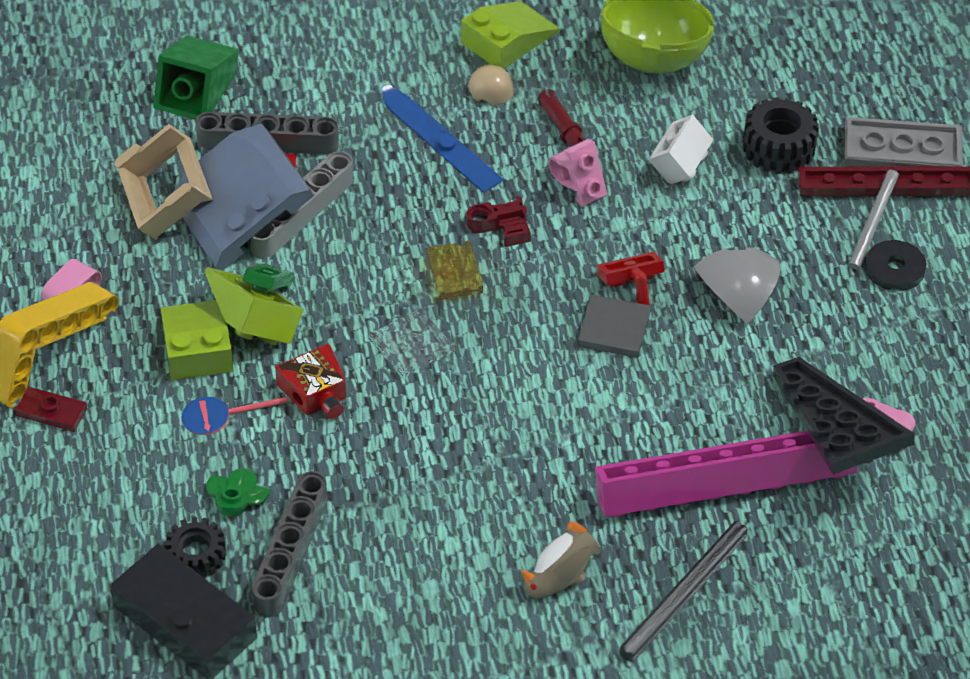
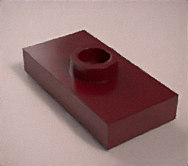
M28 386L15 409V413L18 417L75 432L88 408L87 402Z

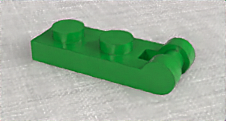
M264 263L247 268L242 281L251 283V289L262 293H268L269 290L275 291L280 287L288 290L293 282L294 273L287 270L280 271L274 269V266Z

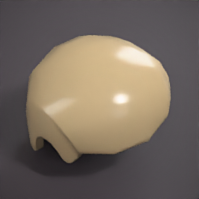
M481 66L471 75L468 82L469 92L477 102L485 100L490 106H496L508 102L513 97L514 86L509 73L500 66Z

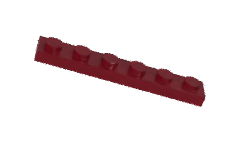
M970 166L799 167L797 175L800 196H877L888 170H894L899 174L890 196H970Z

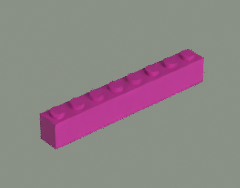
M807 431L597 466L595 467L597 501L605 517H619L630 512L653 511L659 507L682 506L699 500H716L722 496L745 495L752 491L768 488L779 489L783 486L797 483L809 484L820 479L842 478L845 475L857 473V466L833 475Z

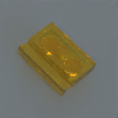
M465 241V245L457 246V243L427 247V258L439 300L469 296L470 292L478 291V294L483 293V283L470 241Z

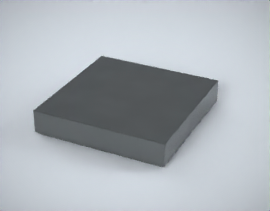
M591 295L578 338V347L639 358L651 313V306Z

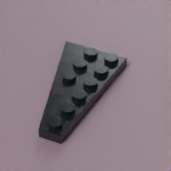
M797 357L773 366V377L833 475L861 464L870 463L877 458L897 453L901 449L914 445L915 433L802 358Z

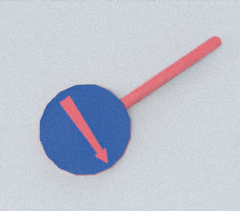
M200 397L186 405L182 412V422L184 427L192 433L210 435L224 428L231 414L285 404L288 402V398L282 397L228 409L226 404L218 398Z

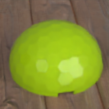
M606 0L600 14L602 34L613 54L629 67L645 73H670L691 65L709 46L714 30V19L711 13L696 0Z

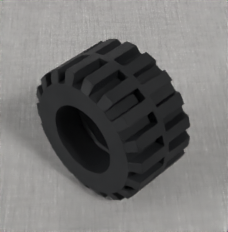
M774 97L773 100L765 99L761 101V104L756 103L752 106V110L748 111L744 127L743 152H746L748 161L753 159L755 167L758 168L762 165L764 166L763 171L770 172V169H775V174H782V170H787L789 174L794 173L795 167H805V163L810 164L815 154L819 123H817L818 118L816 114H812V109L808 106L804 107L802 102H793L790 98H785L784 100Z

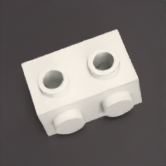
M692 114L671 123L650 156L649 161L667 183L687 182L695 176L697 172L695 169L708 155L707 150L713 142V138Z

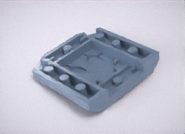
M258 124L231 133L199 159L213 200L201 202L182 218L218 270H223L244 254L240 246L285 209L290 214H293L310 200L314 193L268 130L262 124ZM186 173L182 176L175 190L184 183H189Z

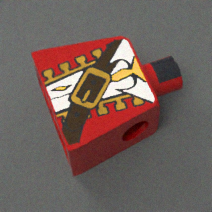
M329 343L275 366L277 386L307 416L321 409L329 419L337 418L342 414L344 407L340 401L346 399V382Z

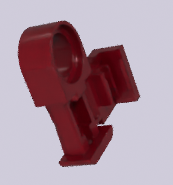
M516 196L515 201L504 204L491 205L490 202L472 205L466 211V224L472 232L484 233L498 230L499 227V229H504L502 236L505 247L531 242V231L526 223L527 209L523 205V200L520 196ZM477 216H483L487 219L478 221L474 220L473 218Z

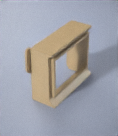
M170 124L141 147L138 144H134L115 160V166L118 168L137 228L155 240L159 239L158 236L198 204L213 200L191 138ZM178 152L189 183H184L156 209L146 177Z

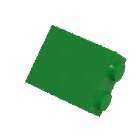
M188 35L158 55L153 109L196 120L204 112H213L237 72L239 49Z

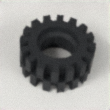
M191 517L192 523H187L186 519L180 520L181 527L174 524L171 527L172 533L167 532L165 549L202 577L206 578L205 572L207 571L210 575L215 574V566L220 569L223 566V560L226 559L225 537L222 529H218V524L214 521L209 525L207 518H202L201 523L198 522L197 517ZM199 541L208 546L205 552L197 555L183 552L184 547L191 542Z

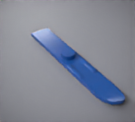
M390 85L382 87V98L389 110L483 193L504 181L502 177L410 97Z

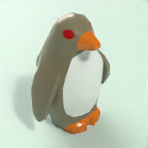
M569 522L567 531L554 539L539 555L533 573L524 569L521 571L526 593L532 598L540 599L552 595L569 585L571 587L579 585L586 577L584 569L592 555L598 556L602 552L595 538L579 523Z

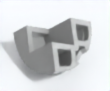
M746 247V250H719L706 256L694 266L706 284L746 324L764 306L774 290L780 274V263L777 259L766 252Z

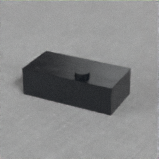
M159 543L110 584L114 608L206 679L215 678L258 638L256 617Z

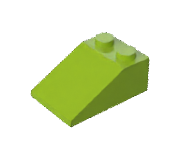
M522 1L482 6L461 20V43L491 65L500 66L505 69L560 31V28Z
M206 267L205 274L226 323L236 329V335L250 340L253 339V336H258L260 340L272 345H277L278 341L291 344L304 309L276 291L269 290L268 293H262L251 289V283L242 281V275Z
M216 300L160 308L171 380L234 372L228 326Z

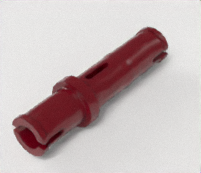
M547 89L550 98L545 90L538 95L537 100L559 130L560 139L567 143L569 147L585 141L581 126L571 119L554 91Z

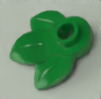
M247 468L232 471L228 478L212 475L209 477L206 485L207 493L215 498V504L219 508V512L228 517L241 515L248 505L263 503L271 493V490L266 487L256 486V474Z

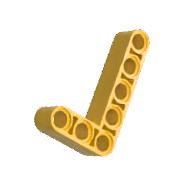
M88 282L4 316L0 320V402L13 408V404L19 398H22L28 387L36 349L105 321L107 319L106 315L111 311H116L119 303L118 296L93 282Z

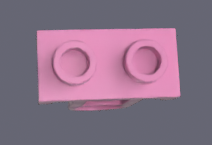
M587 139L549 158L548 165L551 174L560 184L577 192L578 197L576 201L581 206H585L607 195L595 141Z

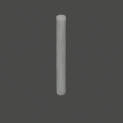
M894 170L887 171L848 267L856 270L860 269L899 176L898 172Z

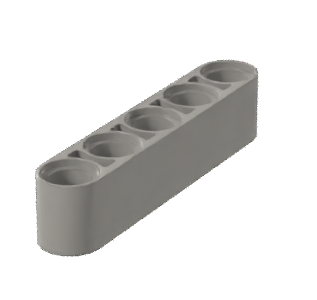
M343 151L331 153L303 177V180L314 193V196L293 214H290L285 209L249 239V246L253 256L269 258L274 255L352 184L353 159L348 153Z

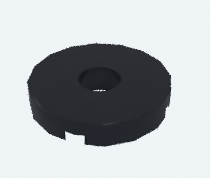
M886 240L875 244L868 251L865 262L866 273L873 283L884 289L891 290V288L899 289V291L916 287L923 280L927 266L925 256L917 247L899 240ZM898 262L903 265V268L894 269L888 263Z

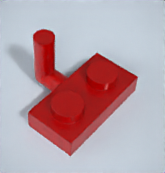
M655 252L596 265L598 277L607 286L618 287L625 285L629 280H634L637 303L649 306L647 280L654 278L655 274L665 272L664 261Z

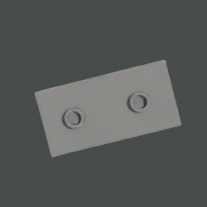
M845 117L844 166H963L962 125Z

